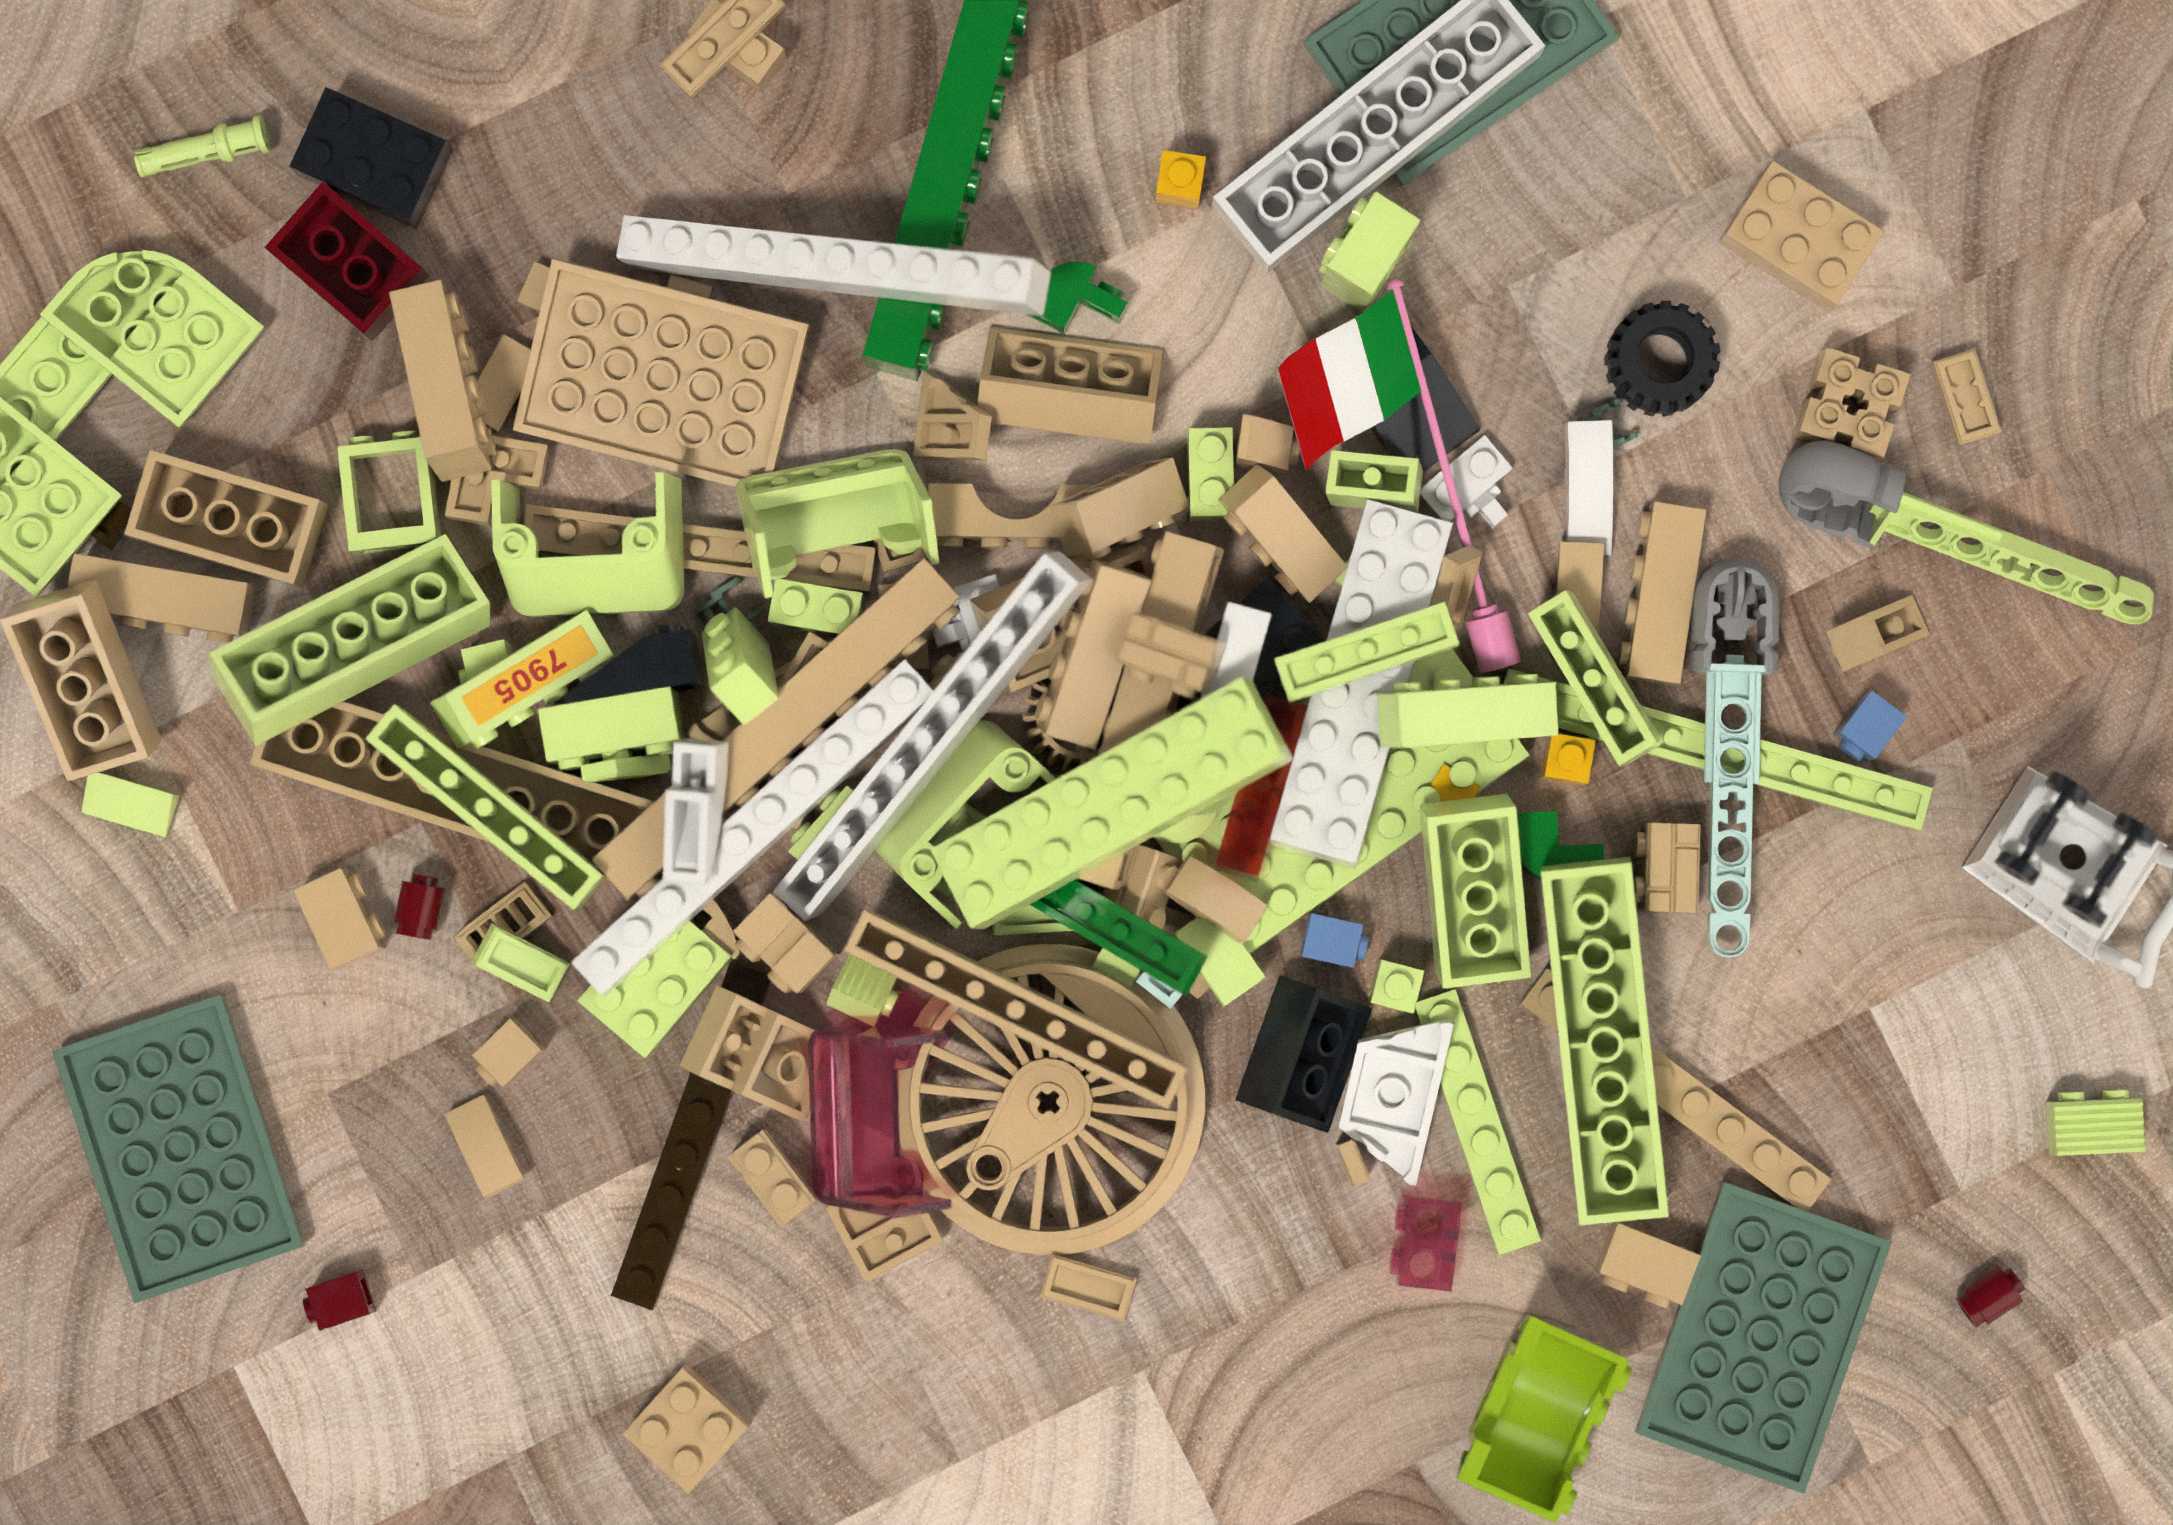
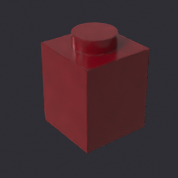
M363 1269L306 1288L308 1297L303 1298L306 1316L311 1324H317L319 1331L377 1311Z

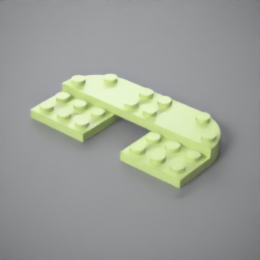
M148 250L118 254L115 252L95 259L76 272L40 313L41 318L0 365V569L35 597L40 596L72 558L73 553L75 554L123 497L56 442L112 375L115 376L177 428L181 429L265 329L262 324L197 271L174 257Z

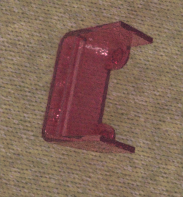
M884 1025L875 1027H830L817 1029L811 1034L808 1042L812 1185L817 1198L823 1204L891 1218H901L952 1208L951 1199L923 1194L924 1175L922 1169L913 1158L900 1155L897 1070L912 1068L918 1058L920 1044L947 1040L946 1031L907 1025Z

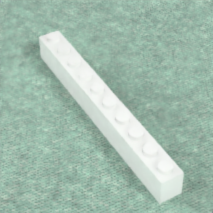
M628 215L623 216L616 254L617 259L639 271L1041 316L1044 313L1051 274L1048 269L1037 261L1028 258Z
M1060 551L1044 553L775 888L773 893L804 921L823 915L1091 583L1092 579Z
M903 660L720 827L715 858L708 883L662 879L571 963L601 996L610 994L905 726L933 693V690L908 662Z

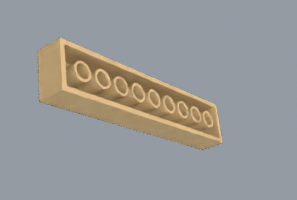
M341 702L254 748L249 765L490 842L366 740V737L385 716L384 714L347 702ZM430 730L598 869L599 867L591 859L654 803L653 801L595 782L586 783V781H582V778L483 746L475 749L474 745L469 743L457 749L449 735ZM663 873L658 876L660 880L663 879Z

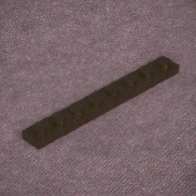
M730 962L721 987L762 1006L771 980L767 977V974ZM690 1072L611 1293L612 1297L654 1310L732 1090Z

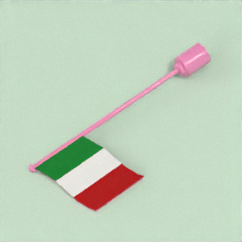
M1392 279L1387 284V290L1390 291L1354 319L1305 343L1277 367L1305 470L1307 471L1316 460L1334 446L1384 421L1420 393L1463 548L1469 545L1472 546L1400 286H1404V283L1399 279ZM1477 570L1473 586L1480 608L1472 610L1473 618L1465 621L1479 673L1505 668L1522 660L1508 610L1499 611L1497 604L1488 605L1479 570Z

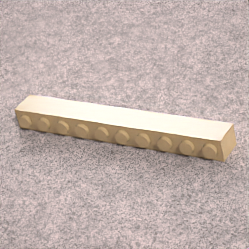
M925 558L778 690L779 699L747 724L743 725L741 723L721 741L729 742L721 826L727 821L724 817L737 805L740 808L743 807L760 791L758 786L770 775L775 778L793 761L791 756L803 745L808 748L826 731L824 726L836 715L841 718L859 701L857 696L869 685L874 688L892 671L890 666L902 655L909 660L927 643L923 636L935 625L942 630L958 616L960 611L956 606L961 602L960 597ZM666 792L591 859L628 900H633L636 896L642 898L661 881L658 876L663 873Z

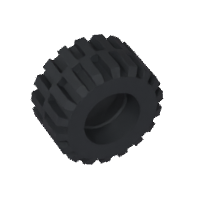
M1661 301L1656 305L1650 302L1644 304L1636 311L1633 310L1618 325L1606 346L1608 351L1604 356V366H1608V373L1606 374L1608 383H1613L1616 388L1613 393L1617 398L1623 397L1629 402L1627 407L1634 411L1637 408L1644 410L1643 415L1654 416L1655 414H1662V417L1671 416L1675 412H1682L1690 408L1710 389L1715 381L1713 378L1719 371L1720 361H1717V355L1720 353V345L1713 340V336L1716 333L1712 325L1706 327L1702 322L1705 317L1701 313L1697 312L1694 315L1688 311L1690 306L1683 303L1674 306L1671 305V301ZM1664 335L1672 338L1682 347L1687 363L1686 370L1680 379L1673 383H1659L1644 374L1638 363L1637 351L1641 342L1647 337Z

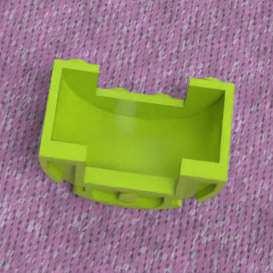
M1527 1315L1517 1330L1521 1332L1519 1340L1510 1339L1480 1402L1468 1433L1471 1447L1469 1452L1466 1450L1462 1452L1457 1471V1480L1553 1523H1557L1561 1513L1564 1515L1569 1514L1576 1499L1577 1490L1572 1489L1574 1481L1571 1474L1575 1465L1582 1467L1588 1457L1592 1445L1591 1442L1587 1441L1593 1424L1598 1427L1601 1426L1609 1409L1610 1402L1606 1401L1605 1398L1612 1400L1615 1391L1620 1393L1624 1391L1632 1368L1627 1366L1629 1359L1531 1315Z

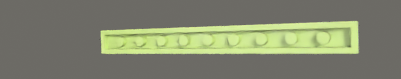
M1508 668L1503 684H1512L1511 675L1528 673ZM1538 677V682H1556ZM1556 682L1558 729L1604 742L1572 687ZM1642 706L1663 741L1662 745L1648 752L1647 755L1704 770L1705 723ZM1760 739L1759 784L1753 785L1916 831H1922L1933 788ZM1729 748L1721 754L1720 765L1727 773L1736 774L1743 768L1744 757L1737 749Z

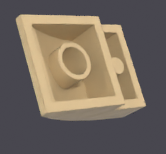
M716 985L679 1067L804 1122L841 1042Z

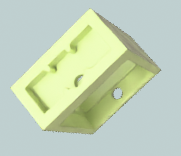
M418 431L396 432L392 434L393 440L375 442V436L352 437L348 439L349 445L337 447L348 550L350 553L365 555L416 549L442 536L435 472L425 459ZM415 452L423 525L362 532L354 459Z

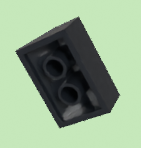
M1279 975L1235 1100L1328 1133L1354 1061L1358 1039H1362L1372 1008Z

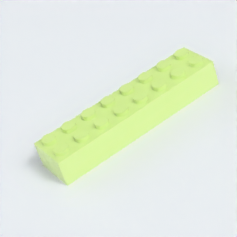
M1241 677L930 850L971 929H986L1289 763L1293 758L1253 681Z
M1630 857L1541 866L1579 1225L1669 1217Z

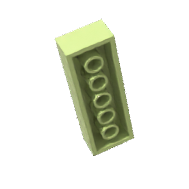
M444 534L210 652L211 676L253 744L257 746L489 627L490 602L447 535Z

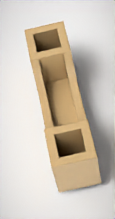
M928 483V494L932 503L937 547L963 548V541H981V548L1003 549L1007 548V541H1025V548L1050 549L1051 541L1061 542L1049 506L1094 485H1060L1055 498L1043 511L1029 518L1009 519L1001 517L985 507L978 498L973 484Z

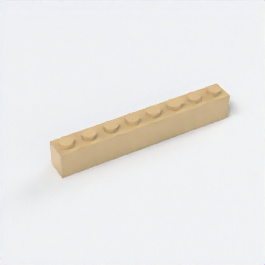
M1166 531L1164 539L1157 540L1152 552L1151 565H1154L1155 569L1141 613L1199 634L1224 549ZM1125 665V668H1122L1114 692L1117 695L1112 711L1108 710L1100 734L1104 736L1100 752H1095L1090 761L1174 715L1181 694L1168 690L1171 681L1154 676L1152 684L1126 675L1129 666ZM1135 847L1080 876L1079 879L1111 889L1122 890Z
M870 909L863 911L844 950L1166 1109L1169 1108L1188 1069L1187 1064Z

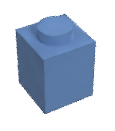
M1871 690L1861 696L1833 735L1841 740L1838 747L1849 757L1858 762L1862 758H1865L1867 761L1874 760L1907 716Z
M1310 913L1300 957L1354 968L1356 960L1364 961L1369 935L1362 934V924Z

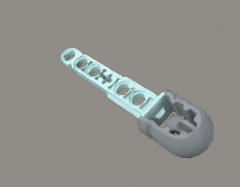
M1744 558L1718 560L1706 568L1695 584L1691 610V640L1697 646L1690 652V670L1706 674L1704 782L1710 783L1707 900L1713 913H1707V943L1713 953L1724 958L1737 957L1742 954L1748 947L1750 939V914H1744L1751 898L1753 784H1759L1762 675L1778 672L1779 654L1773 649V646L1779 642L1780 601L1777 586L1766 569L1757 562ZM1715 589H1717V592H1716V602L1713 601V600H1714ZM1756 591L1757 607L1750 611L1751 619L1747 618V605L1755 603ZM1720 604L1724 605V618L1716 619V625L1723 630L1724 640H1745L1747 630L1755 625V621H1757V642L1754 644L1753 651L1757 656V665L1746 664L1744 662V655H1725L1724 663L1711 664V654L1716 645V640L1712 637L1713 616L1720 612ZM1730 704L1738 705L1745 713L1744 724L1736 730L1728 729L1721 721L1722 710ZM1726 749H1737L1744 757L1743 768L1736 774L1727 773L1720 765L1721 754ZM1729 792L1734 793L1736 801L1742 802V809L1734 812L1733 825L1743 823V832L1734 829L1718 831V822L1728 824V812L1725 809H1720L1719 804L1720 801L1728 798ZM1725 837H1734L1742 845V854L1735 862L1724 861L1718 853V845ZM1725 881H1733L1741 889L1739 902L1731 907L1724 906L1717 898L1718 887ZM1724 925L1735 927L1740 934L1738 946L1731 951L1721 949L1716 942L1717 931Z

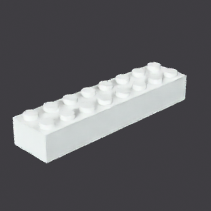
M1460 0L1213 197L1212 207L1264 272L1268 274L1356 204L1361 197H1365L1541 57L1546 45L1509 0Z
M1367 499L1327 641L1430 607L1453 523ZM1414 661L1310 697L1270 836V845L1356 869L1390 747H1380L1377 693L1394 692V684L1408 683Z

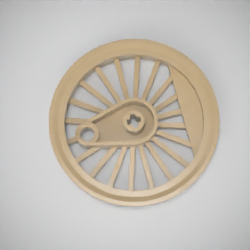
M1034 944L1003 950L977 962L1009 978L1017 977L1019 983L1029 988L1027 975L1041 973L1056 987L1054 1000L1064 1004L1066 996L1083 1011V1014L1187 1064L1188 1069L1175 1094L1177 1096V1110L1093 1101L1094 1097L1127 1091V1089L1115 1083L1091 1087L1090 1083L1101 1076L1092 1072L1085 1075L1083 1072L1084 1068L1062 1057H1058V1055L1050 1051L1049 1055L1044 1056L1043 1049L1033 1043L1031 1045L1034 1059H1030L1017 1035L1001 1028L1022 1064L1019 1068L958 1012L961 1009L960 1007L935 995L920 1012L903 1045L894 1085V1112L901 1148L907 1163L921 1188L948 1218L977 1238L995 1246L1034 1255H1065L1096 1249L1117 1241L1150 1220L1168 1202L1188 1173L1196 1155L1205 1116V1084L1199 1053L1192 1035L1174 1005L1171 1009L1139 985L1136 979L1130 987L1114 976L1092 968L1094 961L1100 953L1099 951L1066 944ZM951 1020L1006 1069L1013 1076L1012 1079L936 1045L937 1039L948 1022ZM933 1055L1006 1089L1005 1091L926 1083L924 1082L929 1057ZM1043 1091L1048 1095L1052 1091L1057 1092L1059 1097L1056 1103L1060 1108L1055 1110L1049 1107L1045 1111L1039 1107L1042 1098L1038 1093ZM923 1093L999 1101L995 1108L924 1122ZM1093 1111L1175 1121L1168 1148H1164L1092 1116L1091 1113ZM989 1119L981 1135L937 1159L927 1132ZM1085 1125L1094 1127L1162 1158L1153 1175L1145 1182L1085 1128ZM1075 1136H1080L1128 1180L1138 1192L1116 1208ZM1067 1143L1103 1206L1106 1212L1105 1215L1079 1223L1063 1149L1064 1144ZM972 1152L967 1161L966 1168L970 1181L960 1190L943 1168ZM1054 1152L1069 1222V1225L1040 1226L1047 1156ZM984 1155L997 1157L1002 1165L1001 1173L992 1178L982 1175L978 1169L979 1158ZM1037 1163L1030 1225L1003 1218L1002 1216L1021 1173ZM1007 1183L994 1213L969 1198L977 1187L983 1190H994Z

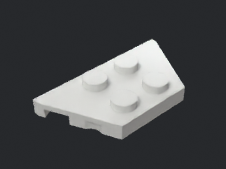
M1451 1019L1358 1039L1339 1128L1353 1140L1360 1141L1368 1148V1152L1378 1160L1386 1162L1401 1174L1403 1180L1409 1185L1416 1186L1454 1026V1020Z

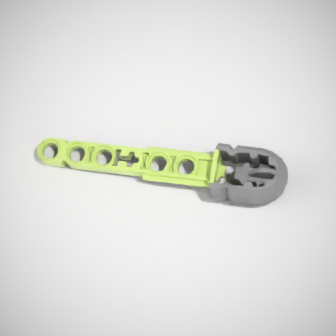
M1831 441L1807 443L1799 447L1788 457L1780 472L1778 481L1779 495L1783 505L1796 520L1815 529L1839 537L1850 534L1853 542L1868 548L1873 547L1885 531L2086 609L2102 610V615L2123 623L2141 624L2151 618L2155 597L2150 587L2124 576H2120L2117 579L2106 569L1903 492L1906 478L1905 469L1889 463L1880 467L1876 458L1848 446ZM1932 522L1938 524L1941 528L1929 529L1921 526L1919 523ZM1970 537L1978 539L1981 544L1971 545L1962 542L1960 539ZM2055 569L2063 574L2052 576L2043 573L2041 570ZM2093 584L2102 587L2103 590L2091 591L2086 590L2082 586ZM2135 600L2140 601L2144 605L2133 607L2124 604L2123 601Z

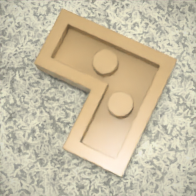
M493 436L497 454L490 455L493 470L452 479L445 517L447 519L490 526L492 519L491 480H502L517 487L542 491L550 450L549 446Z

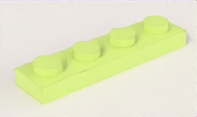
M1442 602L1275 658L1274 661L1288 702L1291 703L1458 647L1459 641L1446 604Z

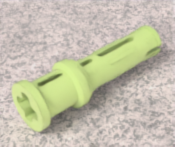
M258 114L253 116L252 121L227 126L225 123L218 124L217 127L213 128V132L205 133L204 135L184 138L154 147L134 150V160L138 173L143 178L159 172L183 168L209 160L221 159L223 162L230 163L235 161L236 156L256 151L267 154L271 152V142L266 123L262 115Z

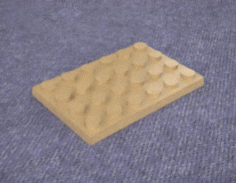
M554 258L551 260L512 430L736 487L737 483L744 478L774 472L776 469L810 323Z

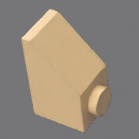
M1243 414L1234 468L1251 470L1258 464L1269 473L1286 475L1289 464L1297 465L1300 448L1297 439L1293 438L1294 427L1257 416Z
M1913 595L1826 631L1831 643L1832 653L1839 661L1843 672L1930 635Z

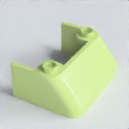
M897 449L881 450L753 475L742 479L736 485L738 504L753 570L765 598L774 596L771 580L786 577L789 571L796 567V555L881 539L886 548L892 549L898 554L911 553L916 551L918 547H922L930 565L939 564L931 498L909 454L905 451Z
M655 472L656 517L637 518L626 526L622 536V554L542 558L538 556V540L535 533L527 526L521 524L520 487L502 480H491L493 551L513 608L520 614L530 617L574 616L586 610L590 615L664 612L674 609L681 602L684 595L682 479L666 472Z
M987 720L978 721L874 850L956 930L964 923L931 893L944 875L930 850L933 846L929 843V840L989 777L1003 790L1013 793L1026 790L1038 778L1046 784L1056 780L1048 770L995 723Z

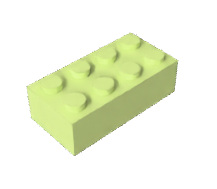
M1508 794L1420 804L1435 973L1443 989L1531 978L1517 814L1513 801Z

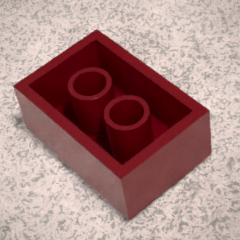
M323 181L264 247L371 341L394 317L389 292L423 284L430 276L418 263Z

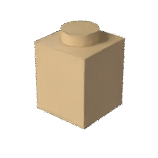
M510 1018L472 1055L479 1062L474 1068L492 1087L497 1082L502 1087H507L546 1049L516 1018Z

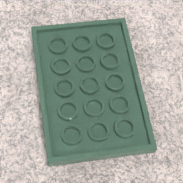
M1363 0L1305 39L1303 44L1340 97L1460 0ZM1509 0L1546 45L1541 57L1393 173L1401 187L1617 42L1620 37L1595 1Z
M224 994L53 1050V1055L134 1303L306 1246Z
M1722 1181L1697 1251L1701 1258L1683 1305L1679 1304L1635 1433L1805 1493L1892 1242Z

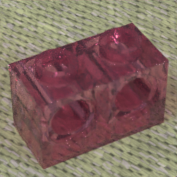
M1406 1195L1405 1204H1397L1394 1230L1402 1231L1400 1249L1392 1248L1389 1274L1397 1275L1396 1283L1399 1286L1452 1292L1462 1208L1461 1202ZM1425 1208L1434 1209L1439 1217L1437 1227L1429 1233L1418 1231L1415 1225L1416 1215ZM1422 1252L1428 1253L1434 1261L1432 1271L1423 1277L1413 1275L1410 1270V1262L1413 1256Z

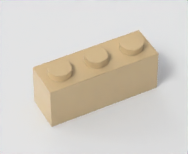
M1173 457L1145 461L1049 506L1066 557L1085 555L1086 560L1097 559L1111 552L1110 545L1116 542L1122 545L1142 538L1144 536L1142 530L1149 526L1150 529H1157L1175 522L1174 514L1190 507Z
M1258 464L1218 499L1228 511L1223 519L1240 537L1245 533L1253 541V544L1249 547L1251 553L1265 567L1270 563L1278 572L1274 580L1290 597L1297 593L1310 603L1348 568L1277 479Z

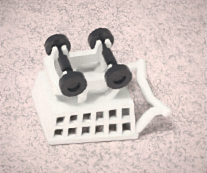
M2026 766L1961 869L2089 962L2093 963L2097 960L2122 970L2135 977V983L2138 987L2143 989L2150 988L2153 985L2161 945L2173 928V894L2144 938L2139 962L2125 952L2107 946L2105 943L2155 865L2159 864L2173 870V851L2167 849L2168 845L2158 840L2159 835L2142 822L2124 813H2119L2118 816H2115L2089 801L2091 793L2071 778L2056 771H2052L2050 776L2047 777L2035 769ZM2067 845H2077L2085 853V863L2078 870L2067 869L2060 861L2061 850Z

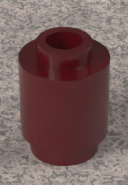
M412 873L411 882L402 880L394 922L398 923L396 934L431 940L433 930H438L446 890L445 888L437 887L439 878Z
M1996 1265L1962 1288L1963 1294L1955 1299L1972 1325L1977 1328L1983 1323L1990 1325L2021 1304L2023 1300L2019 1293L2024 1291L2025 1288L2010 1267L2003 1271Z

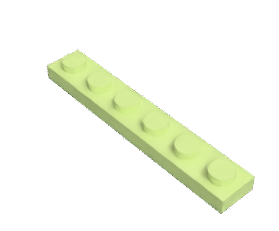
M1456 989L1417 1001L1415 1012L1420 1025L1444 1019L1454 1020L1440 1086L1497 1254L1501 1255L1540 1242L1541 1240Z

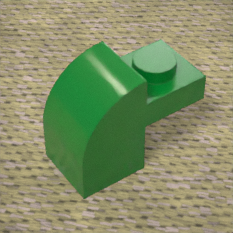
M1067 262L1050 270L1051 274L1043 316L1026 314L1065 335L1080 304L1120 324L1127 310L1128 302L1121 299L1124 293L1116 287L1100 281L1098 287L1092 284L1097 273V266L1086 262Z
M1557 811L1516 813L1521 868L1534 878L1542 880L1541 866L1604 860L1603 844L1559 846Z

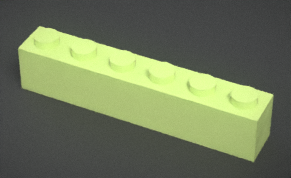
M394 704L366 737L369 743L573 910L580 911L607 878L600 869L402 707Z

